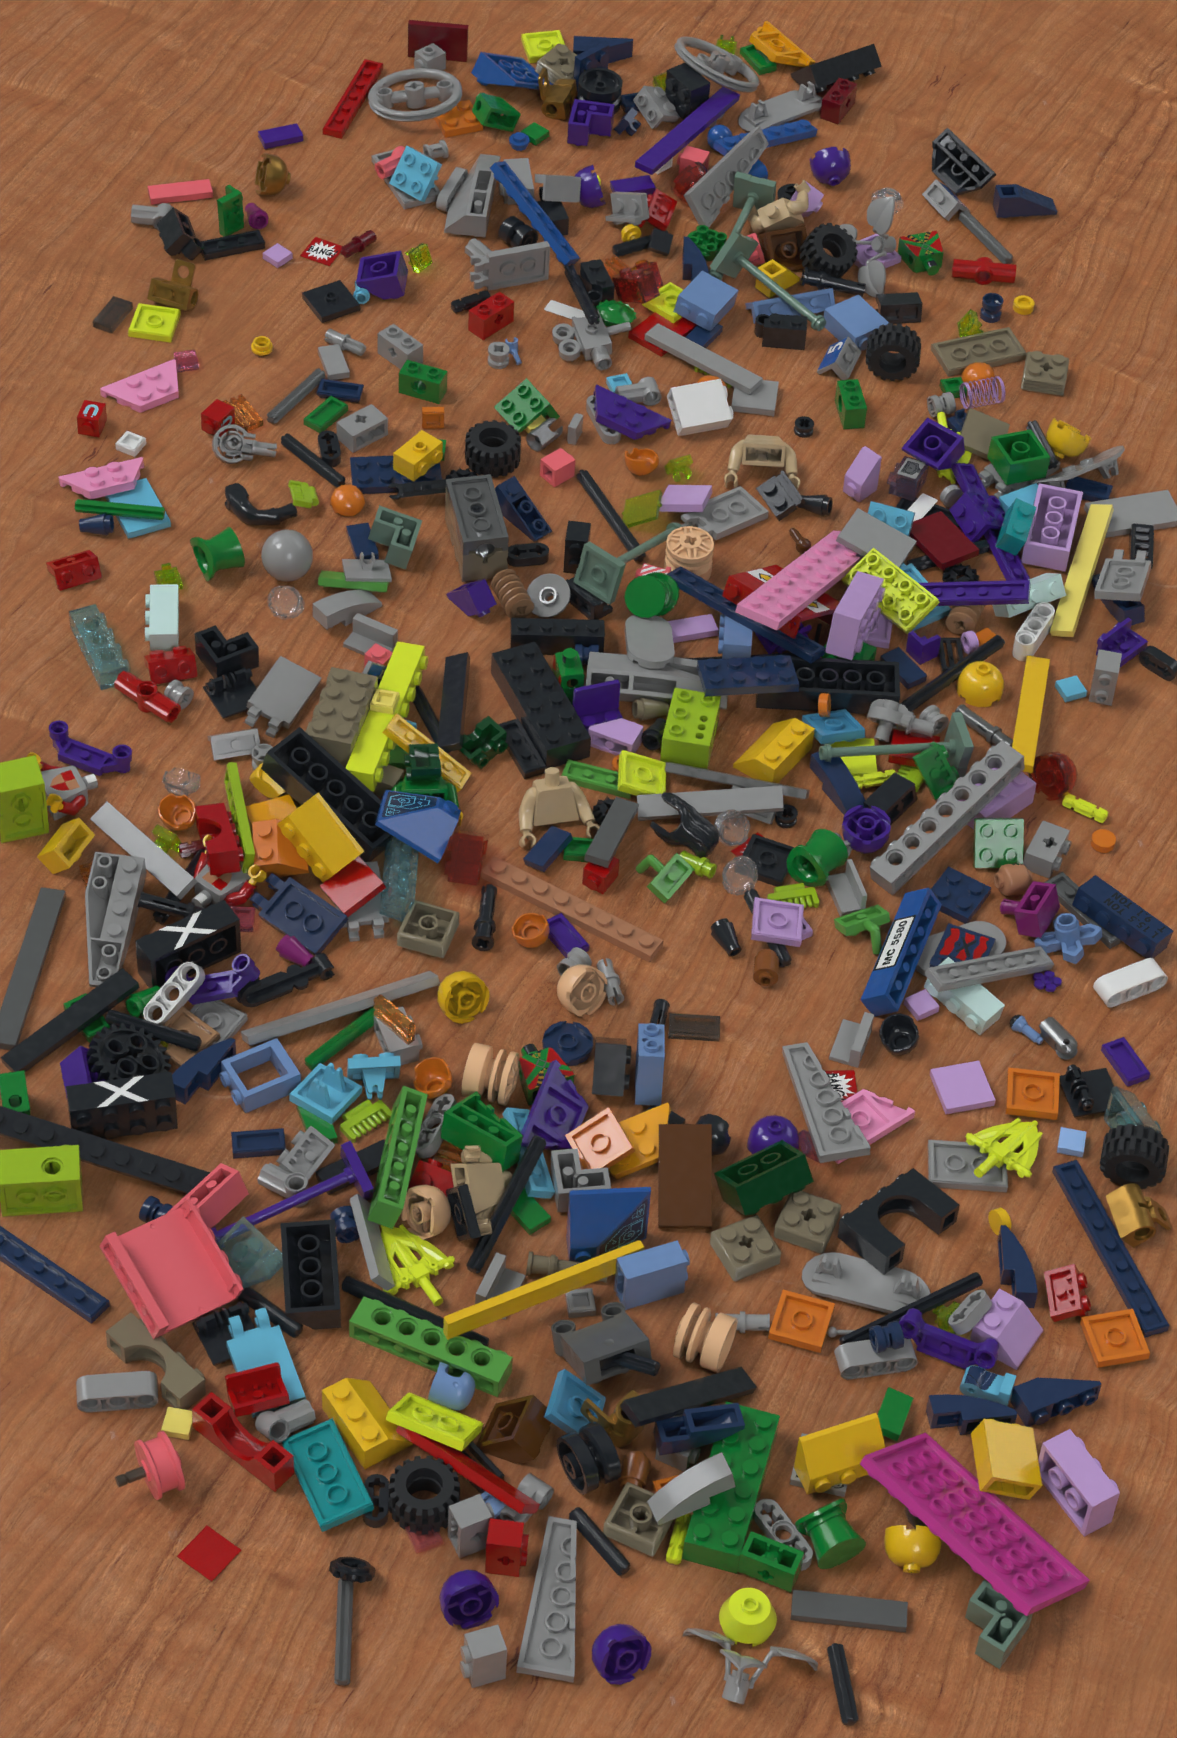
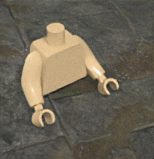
M805 180L800 185L797 183L794 185L798 192L796 201L781 198L756 210L755 205L753 206L747 220L754 233L759 234L764 231L770 232L793 228L804 223L802 213L808 210V192L811 190Z
M747 435L745 440L739 441L731 449L727 469L729 473L724 477L726 488L729 481H734V489L737 488L738 478L736 473L739 471L742 462V465L785 467L786 475L789 476L790 481L798 490L800 479L795 476L798 474L796 453L780 437Z
M550 767L545 769V778L533 781L532 787L526 791L519 808L520 833L523 834L519 840V845L522 848L525 846V838L530 840L531 848L535 845L536 838L531 834L533 826L579 820L580 817L583 824L587 826L586 836L590 839L589 830L596 829L598 831L600 828L597 824H594V815L582 790L575 782H569L567 776H559L558 768Z
M480 1145L465 1146L461 1152L462 1163L451 1164L453 1185L457 1187L468 1184L481 1236L492 1234L489 1218L498 1205L512 1175L507 1170L502 1172L500 1163H492L491 1157L481 1151Z

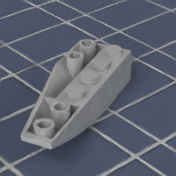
M479 155L449 204L444 233L486 237L497 181L490 167L495 162H500L501 156Z
M589 653L586 686L619 680V701L633 702L643 697L668 702V705H670L674 688L704 692L698 675L667 665L661 669L643 668L638 665L637 661H630L628 656L624 654ZM728 695L721 696L720 709H727Z
M95 852L85 892L90 987L96 988L123 968L139 907L137 906L147 875L145 859L142 857Z

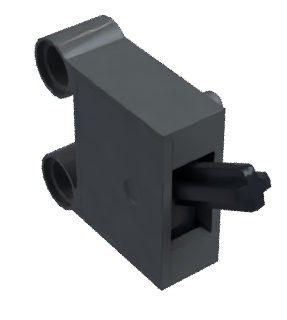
M611 1302L605 1304L601 1308L602 1322L577 1331L575 1323L571 1320H560L551 1326L555 1353L565 1358L586 1385L600 1383L604 1379L621 1373L625 1374L629 1370H635L651 1376H657L661 1365L659 1362L652 1360L648 1337L628 1316L622 1303Z

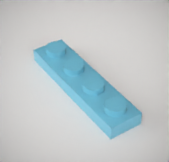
M507 1107L502 1115L521 1133L530 1110ZM521 1147L520 1157L517 1164H519L527 1147ZM542 1152L525 1185V1190L528 1197L551 1199L555 1190Z

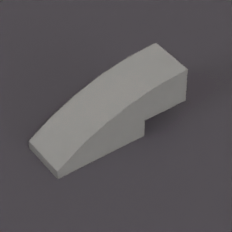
M344 591L313 603V617L327 630L340 622L347 626L353 622V617L357 613L365 616L382 607V602L370 591Z
M721 1452L675 1477L647 1501L657 1525L710 1505L709 1497L736 1487L733 1474Z

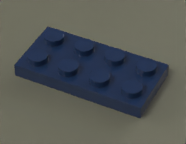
M393 456L350 457L352 485L359 488L363 494L398 493V488L390 489L388 486L392 483L405 484L442 479L440 462L432 466L425 475L412 481L393 470Z
M790 655L697 660V670L705 697L799 692V681Z

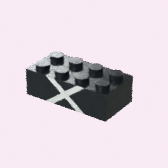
M223 900L197 913L190 914L173 924L166 925L149 935H144L136 940L138 974L149 988L154 986L161 988L166 983L165 975L167 971L174 966L192 962L204 970L240 953V919L227 902ZM194 968L188 970V977L195 974L196 970Z
M172 1072L66 1086L70 1128L103 1139L178 1129L176 1095Z

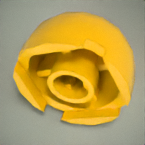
M1053 418L1049 425L1046 436L1047 441L1053 448L1054 454L1062 459L1065 455L1075 457L1083 453L1092 438L1087 434L1085 436L1081 435L1079 429L1064 421H1057L1056 418Z
M985 661L972 662L962 670L958 678L957 694L959 697L961 695L965 698V702L975 707L992 706V702L1001 700L1004 690L1003 675L991 663Z
M453 972L440 983L437 1002L442 1012L450 1020L463 1024L473 1021L475 1018L472 1016L477 1015L479 1011L483 1013L489 1002L490 991L484 981L472 972Z
M906 1525L891 1526L885 1529V1552L895 1565L903 1567V1572L920 1573V1568L930 1566L937 1559L942 1539L934 1535L929 1530V1527L916 1525V1529H906Z

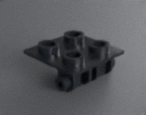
M243 667L235 671L234 674L229 672L228 677L226 674H223L218 678L209 679V682L203 686L204 691L223 719L249 710L246 707L248 700L257 689L250 679L253 676L250 668L246 669Z
M1072 1064L1067 1067L1066 1074L1060 1076L1059 1082L1074 1118L1123 1109L1107 1068L1081 1072L1079 1067Z
M237 1302V1305L229 1307V1309L224 1307L221 1309V1312L216 1310L214 1314L206 1317L201 1316L198 1321L192 1322L213 1366L231 1359L226 1346V1341L232 1339L228 1329L230 1325L228 1318L239 1315L244 1331L255 1328L248 1315L250 1310L246 1302Z

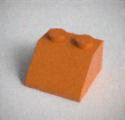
M279 819L252 822L255 851L254 864L258 865L260 870L266 872V879L271 873L277 877L309 873L308 863L297 853L291 841L282 834L280 827L277 825L282 821Z

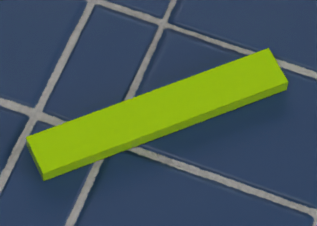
M228 762L224 784L232 820L236 827V835L239 836L240 847L243 849L244 862H240L241 870L243 873H248L250 866L254 863L255 851L237 763Z

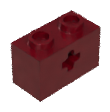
M838 78L822 99L820 119L838 125L855 104L857 84L847 79Z

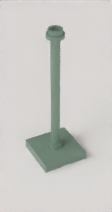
M736 172L734 176L733 207L740 208L742 211L732 232L741 233L754 205L756 210L775 201L776 181ZM712 268L709 269L710 275L722 280V273Z
M733 231L710 267L733 278H736L741 269L745 268L802 316H807V320L811 322L812 329L821 331L826 325L825 318L822 315L816 316L748 261L759 243L753 238Z
M677 522L668 524L664 532L618 558L592 542H587L584 544L579 567L573 582L610 605L615 602L626 563L666 541L668 535L673 530L682 527V525Z
M953 712L944 742L936 743L944 745L949 754L947 760L950 766L953 765L958 771L959 776L964 777L974 745L962 712ZM929 743L831 748L830 744H824V746L819 747V758L825 762H830L832 757L921 753L931 746Z

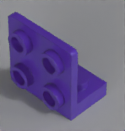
M619 680L606 681L574 689L573 708L587 732L592 725L623 718L619 711Z

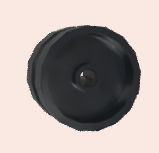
M606 68L588 69L579 76L577 99L615 104L614 114H616L620 110L623 80L615 71Z
M593 1421L581 1427L579 1434L570 1432L557 1439L556 1447L562 1468L572 1486L580 1494L585 1495L597 1489L599 1481L603 1484H608L621 1477V1464L616 1448L605 1429L599 1423Z

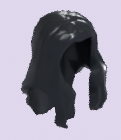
M663 792L661 797L664 802L678 811L680 825L670 833L653 821L650 827L666 843L686 846L697 857L707 858L718 844L719 833L717 829L685 800L675 794Z

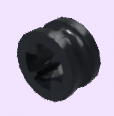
M801 416L795 420L794 433L797 436L807 438L813 434L814 421L811 418Z
M784 804V811L776 812V824L782 828H792L795 826L798 816L797 809L792 805Z

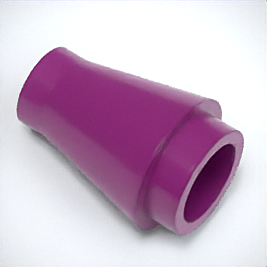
M255 203L247 204L245 212L247 213L249 225L254 229L265 228L268 224V214L256 206Z
M285 935L276 947L280 957L302 967L311 964L314 958L295 936Z

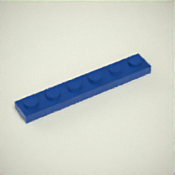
M801 119L796 122L771 126L761 130L769 143L766 147L768 148L815 137L818 129L811 125L809 121ZM748 133L715 140L713 148L725 156Z
M506 161L495 162L490 167L494 173V178L505 187L507 195L515 200L519 210L529 218L532 227L542 235L544 242L548 241L550 248L556 253L559 262L564 265L575 264L580 257Z

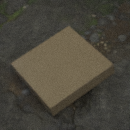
M969 408L960 433L964 437L965 450L988 459L987 455L991 437L1007 434L1010 424Z

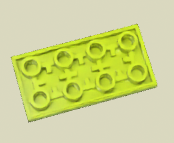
M874 547L842 578L843 583L848 587L857 571L883 578L882 588L886 590L882 602H879L878 608H881L880 613L907 635L940 603L938 598Z

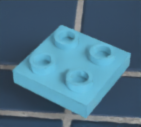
M406 146L389 184L419 201L425 202L431 188L435 186L433 184L434 181L438 180L437 175L442 164L416 149Z
M874 501L870 502L868 514L907 536L910 535L915 512Z
M381 1053L379 1057L356 1054L352 1056L353 1058H348L347 1078L352 1081H363L368 1100L372 1099V1093L374 1092L377 1093V1098L381 1100L385 1079L399 1078L401 1061L400 1056H394V1053Z
M330 1062L327 1066L319 1063L290 1093L289 1101L333 1124L362 1094L363 1086L343 1076L342 1068L339 1067L335 1070L333 1063Z

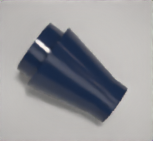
M107 513L80 519L79 529L80 532L108 536L109 533L114 532V519L112 515H107Z

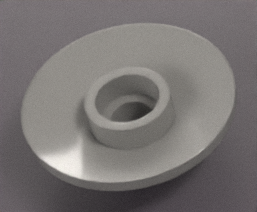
M543 574L534 579L527 589V594H529L534 603L532 613L543 618H550L560 614L567 607L571 597L568 583L557 574ZM549 596H554L551 601H547Z

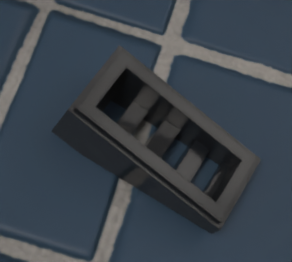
M1134 523L1131 525L1129 534V560L1136 559L1135 556L1138 549L1140 551H1147L1146 560L1151 561L1152 569L1154 526Z

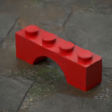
M224 803L195 806L196 827L199 838L203 840L208 834L212 836L211 840L205 842L206 859L210 875L240 872V862H244L243 849L240 847L239 836L236 835V827L232 820L231 811L227 812Z
M210 1392L192 1409L193 1428L274 1492L294 1475V1456L274 1440L267 1443L251 1435L239 1422L232 1407L213 1392Z

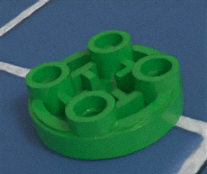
M706 225L697 226L696 230L687 236L696 244L706 261H713L727 241L725 233L709 229Z

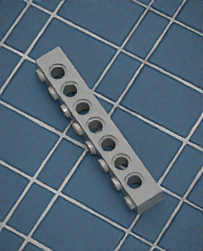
M1003 740L996 746H992L980 762L976 761L964 777L958 778L947 793L940 795L937 803L932 808L926 809L914 825H909L898 840L890 843L885 853L877 856L871 862V879L893 896L1024 770V756ZM896 862L901 863V864H899V865H892L893 863H896Z

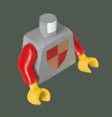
M30 752L27 757L36 755L45 783L47 808L54 821L66 815L75 816L83 807L87 806L89 803L88 790L98 788V782L94 774L81 777L75 766H51L42 762L40 756L36 753Z
M208 834L203 838L204 846L206 841L212 839V836ZM205 850V852L201 853L194 873V878L197 881L194 885L196 896L192 899V902L196 906L203 908L223 900L230 907L243 905L256 889V883L263 882L266 879V872L260 870V867L254 864L250 866L248 874L243 873L240 869V872L210 875Z

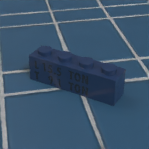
M1097 875L1078 888L1072 903L1075 908L1146 959L1155 958L1164 951L1173 934L1171 928Z

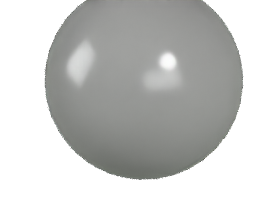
M288 529L280 530L270 535L262 547L261 559L265 570L272 577L281 581H294L303 577L310 569L313 561V550L308 539L301 533Z

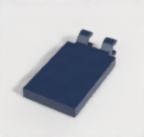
M271 873L265 881L269 884L268 887L276 892L273 897L268 901L262 895L255 892L250 898V901L253 902L252 905L260 911L258 915L263 921L284 935L295 936L308 952L314 956L320 954L349 920L347 915L291 877L284 882Z

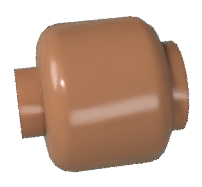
M1023 864L1002 865L994 876L995 887L999 888V891L1004 896L1023 895L1033 882L1031 871Z

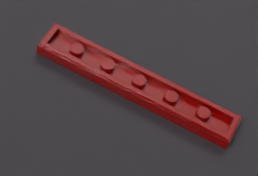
M364 59L324 125L323 135L343 138L367 98L370 89L382 73L383 63Z
M398 1425L396 1429L398 1434L436 1459L444 1460L445 1465L450 1464L454 1471L520 1514H534L537 1512L540 1506L538 1502L457 1449Z

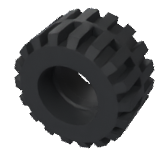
M832 223L820 224L814 228L800 247L801 254L799 256L803 260V267H808L809 270L817 272L825 271L827 275L841 278L857 259L858 250L855 249L857 244L852 241L853 236L851 234L848 235L846 233L847 230L845 228L842 230L837 224L835 226ZM823 248L829 250L834 257L828 255Z
M888 323V326L883 324L879 326V329L875 328L872 334L869 335L867 342L866 365H868L869 371H873V375L876 377L881 376L882 380L890 379V381H895V379L902 381L904 377L909 378L912 373L915 374L920 364L921 339L917 336L915 330L911 331V327L907 325L903 327L900 323H897V325Z
M487 420L483 421V423L475 424V427H471L469 432L466 433L465 462L471 471H476L478 475L491 474L493 478H498V476H506L507 473H512L515 468H518L521 454V436L512 425H506V422L503 421L497 422V420H492V422H488Z
M1119 1125L1117 1128L1110 1129L1109 1133H1106L1104 1136L1100 1170L1106 1178H1110V1181L1120 1184L1119 1186L1135 1183L1141 1189H1146L1148 1186L1154 1187L1157 1183L1163 1181L1166 1174L1169 1155L1168 1141L1166 1138H1163L1160 1132H1155V1129L1146 1128L1144 1125Z
M415 1456L413 1461L407 1459L403 1461V1466L398 1465L395 1468V1474H391L389 1483V1511L392 1513L393 1520L399 1522L401 1528L405 1530L408 1527L411 1533L416 1534L417 1531H422V1535H428V1531L433 1530L434 1533L440 1532V1527L445 1529L448 1527L449 1506L460 1502V1482H458L457 1472H453V1467L450 1464L444 1465V1460L440 1458L433 1460V1456H427L426 1459H421V1456ZM428 1490L434 1492L437 1496L421 1500L413 1497L412 1494L417 1491Z

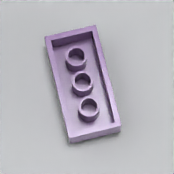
M1039 483L1034 506L1037 508L1027 541L1024 544L1022 563L1066 572L1083 492Z
M857 571L834 611L825 650L826 653L852 660L856 652H861L863 642L867 641L869 632H872L875 621H878L881 608H878L879 602H882L886 590L882 588L883 578Z

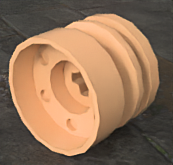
M685 526L673 530L666 540L664 569L668 566L673 571L681 566L707 581L712 572L713 537L707 531L693 526Z
M474 1043L468 1055L463 1074L462 1095L468 1097L477 1091L482 1097L485 1089H488L489 1102L493 1103L498 1095V1104L507 1105L518 1079L519 1053L510 1052L506 1060L507 1052L505 1049H501L496 1059H493L492 1046Z
M693 1302L679 1323L675 1335L673 1356L681 1359L686 1353V1361L691 1363L697 1354L701 1353L700 1367L718 1373L723 1367L731 1349L738 1320L720 1312L714 1321L710 1322L711 1309L706 1307L700 1314V1304Z

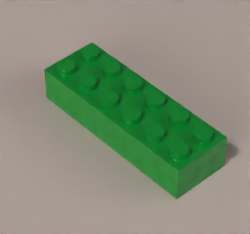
M742 1405L739 1406L745 1423V1429L714 1442L710 1457L721 1452L723 1453L733 1474L736 1487L709 1497L710 1505L693 1511L682 1555L683 1560L735 1574L738 1573L740 1554L749 1535L755 1507L759 1500L777 1437L780 1415Z

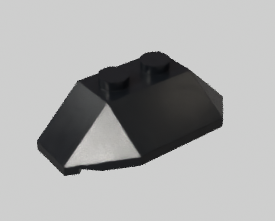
M946 128L932 142V172L955 195L958 196L982 189L996 176V173L949 128Z

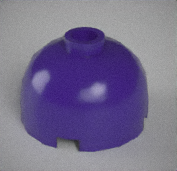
M837 147L824 148L815 153L813 160L812 158L809 159L813 176L820 183L835 186L840 184L849 175L851 170L850 154L845 148H843V151L838 150Z
M590 165L579 170L575 176L581 177L579 202L584 207L596 208L606 205L605 200H600V198H603V193L596 172H591V170H594V166Z
M863 805L855 806L844 815L842 823L843 838L850 843L849 846L856 852L864 854L876 852L888 841L891 831L890 817L885 811L875 806H871V809L863 808Z
M765 1116L756 1121L751 1127L747 1149L751 1154H754L783 1140L799 1150L800 1138L798 1130L790 1120L783 1116Z
M463 1570L451 1575L443 1583L439 1595L441 1611L446 1621L451 1626L453 1624L460 1625L462 1629L474 1628L485 1623L492 1617L491 1611L495 1605L497 1608L499 1605V1595L494 1585L486 1575L476 1570Z
M615 1624L603 1630L595 1639L592 1646V1661L598 1673L608 1683L621 1685L635 1679L631 1674L637 1672L639 1668L643 1671L647 1667L651 1658L652 1647L646 1637L633 1626Z

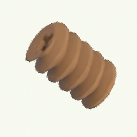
M506 569L498 572L492 579L491 587L507 616L510 618H524L532 613L534 603L529 594H527L528 592L524 588L519 576L516 575V571Z
M986 605L953 606L946 619L948 630L954 634L973 631Z

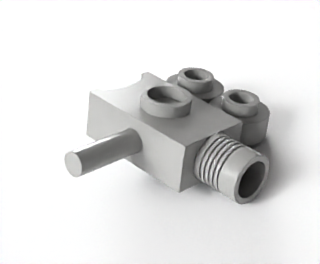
M597 310L600 316L599 324L594 323L590 325L586 317L577 318L574 316L572 317V326L562 323L553 328V341L559 345V356L563 360H576L580 356V352H582L585 361L593 359L596 369L602 371L612 365L610 358L612 342L609 336L631 330L630 322L605 327Z

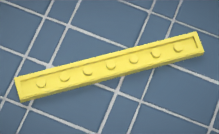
M1090 505L1065 582L1066 596L1060 598L1050 629L1051 636L1074 637L1112 518L1113 505Z

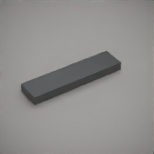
M619 797L615 798L585 854L584 861L608 868L638 811V803Z
M1061 872L1044 882L1056 884L1059 903L1071 914L1075 915L1083 925L1091 923L1102 928L1103 936L1100 941L1109 949L1122 942L1072 905L1079 886L1066 874Z
M793 1590L790 1620L906 1633L908 1602Z

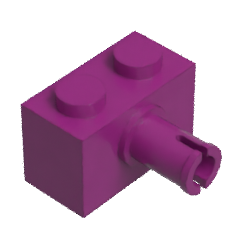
M1033 881L1021 901L1003 899L1000 905V912L1003 915L1015 916L1018 935L1042 938L1060 908L1056 884Z

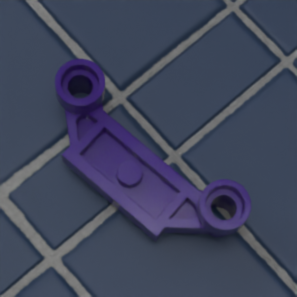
M54 721L49 725V736L52 739L53 747L58 752V761L98 776L114 771L119 773L130 771L132 750L129 746L124 744L117 745L113 748L112 754L69 738L68 725L64 721Z
M239 954L232 962L233 970L205 975L203 984L188 1001L195 1005L237 997L238 991L249 981H255L259 977L260 970L247 954ZM174 966L167 971L165 975L166 981L179 966ZM186 973L187 981H192L193 979H195V977H188V974Z
M915 1308L909 1309L906 1315H903L899 1320L904 1338L913 1339L917 1345V1351L963 1369L974 1364L983 1369H990L997 1361L999 1343L993 1338H987L984 1342L980 1343L965 1339L925 1323L922 1319V1313Z

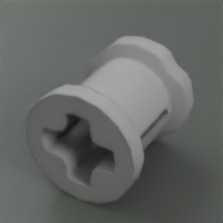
M439 140V143L432 145H423V154L432 159L448 158V147L444 140Z

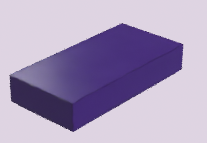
M297 123L258 131V138L264 149L304 141L303 134Z
M650 175L610 181L612 192L646 193L648 195L653 194L656 190Z
M562 913L547 919L550 927L548 938L565 958L575 947L581 948L585 952L589 951V944Z
M1124 1037L1102 1045V1053L1127 1087L1149 1079L1150 1072Z

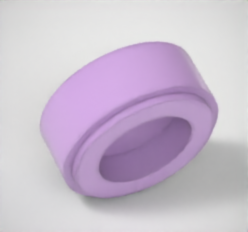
M972 630L962 633V648L969 655L979 648V641Z

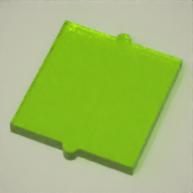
M661 490L626 499L622 515L623 522L627 528L658 519L659 510L662 506Z

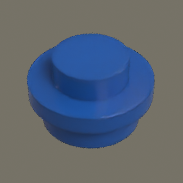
M516 132L509 137V143L512 149L522 151L527 148L529 137L522 132Z

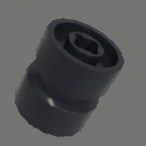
M515 216L508 217L500 226L498 233L499 238L512 247L534 244L538 240L537 231Z

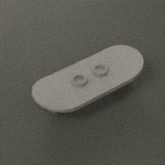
M809 81L807 82L808 87L801 84L799 90L789 91L765 101L758 100V104L751 103V106L740 114L738 119L739 126L747 132H750L754 127L766 129L771 126H778L821 110L823 98L816 95L815 86Z
M1116 446L1093 458L1080 461V464L1076 466L1065 467L1061 472L1050 477L1032 481L1031 484L1037 483L1039 485L1040 483L1065 488L1064 480L1072 479L1096 468L1099 469L1104 479L1111 478V476L1119 474L1117 458L1121 457L1125 447Z
M830 1252L815 1256L806 1263L802 1270V1280L805 1287L813 1294L889 1314L931 1294L926 1283L910 1271L894 1267L883 1275L865 1259L842 1253Z

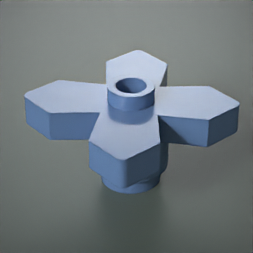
M1061 913L1053 921L1055 931L1045 932L1042 938L1037 937L1034 943L1035 947L1041 946L1046 954L1062 950L1063 960L1077 964L1084 956L1082 946L1096 944L1103 936L1102 928L1091 923L1080 926L1075 915Z

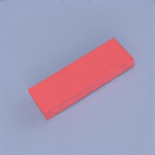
M209 179L147 186L151 205L213 198Z

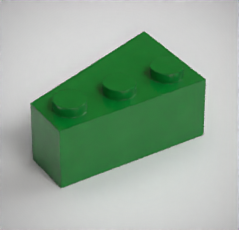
M476 1091L444 1112L441 1138L462 1150L465 1146L480 1145L481 1151L491 1157L492 1163H500L502 1172H504L519 1161L523 1135L505 1118L500 1119L494 1113L495 1109L490 1104L486 1106L480 1100L481 1095Z

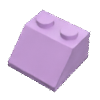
M999 1288L991 1300V1308L972 1328L970 1340L980 1343L984 1342L987 1338L995 1339L999 1343L997 1360L1017 1370L1043 1333V1329L1022 1300Z

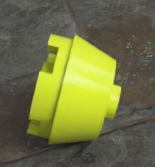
M742 1588L723 1603L719 1612V1621L725 1636L734 1641L735 1644L740 1642L757 1646L765 1642L773 1633L777 1623V1616L774 1607L762 1591L755 1588Z

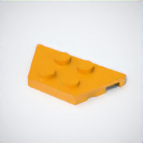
M765 21L763 26H759L750 36L749 42L758 51L765 54L771 62L804 68L816 62L769 21Z
M668 1102L619 1122L636 1151L608 1169L609 1174L614 1178L619 1179L659 1162V1124H668L669 1114L671 1113Z

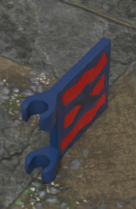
M948 923L929 965L930 967L938 966L948 957L955 963L987 957L996 939Z

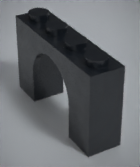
M913 1168L905 1174H900L889 1186L882 1187L869 1200L862 1201L858 1208L851 1213H845L839 1221L838 1238L884 1275L902 1262L905 1243L888 1231L879 1221L880 1218L890 1213L910 1214L939 1235L957 1222L960 1204Z

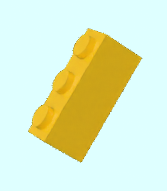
M797 718L773 723L733 764V768L753 779L779 783L812 749L815 728Z
M319 792L277 824L282 834L291 841L297 853L305 859L312 868L314 875L323 883L364 852Z
M344 1378L322 1390V1409L329 1419L333 1418L340 1435L364 1470L413 1445L412 1442L397 1433L398 1425L386 1420L390 1409L371 1381Z
M877 1413L799 1437L794 1469L807 1495L814 1492L822 1493L832 1486L841 1483L849 1484L857 1478L869 1476L867 1470L860 1465V1462L865 1455L885 1448Z

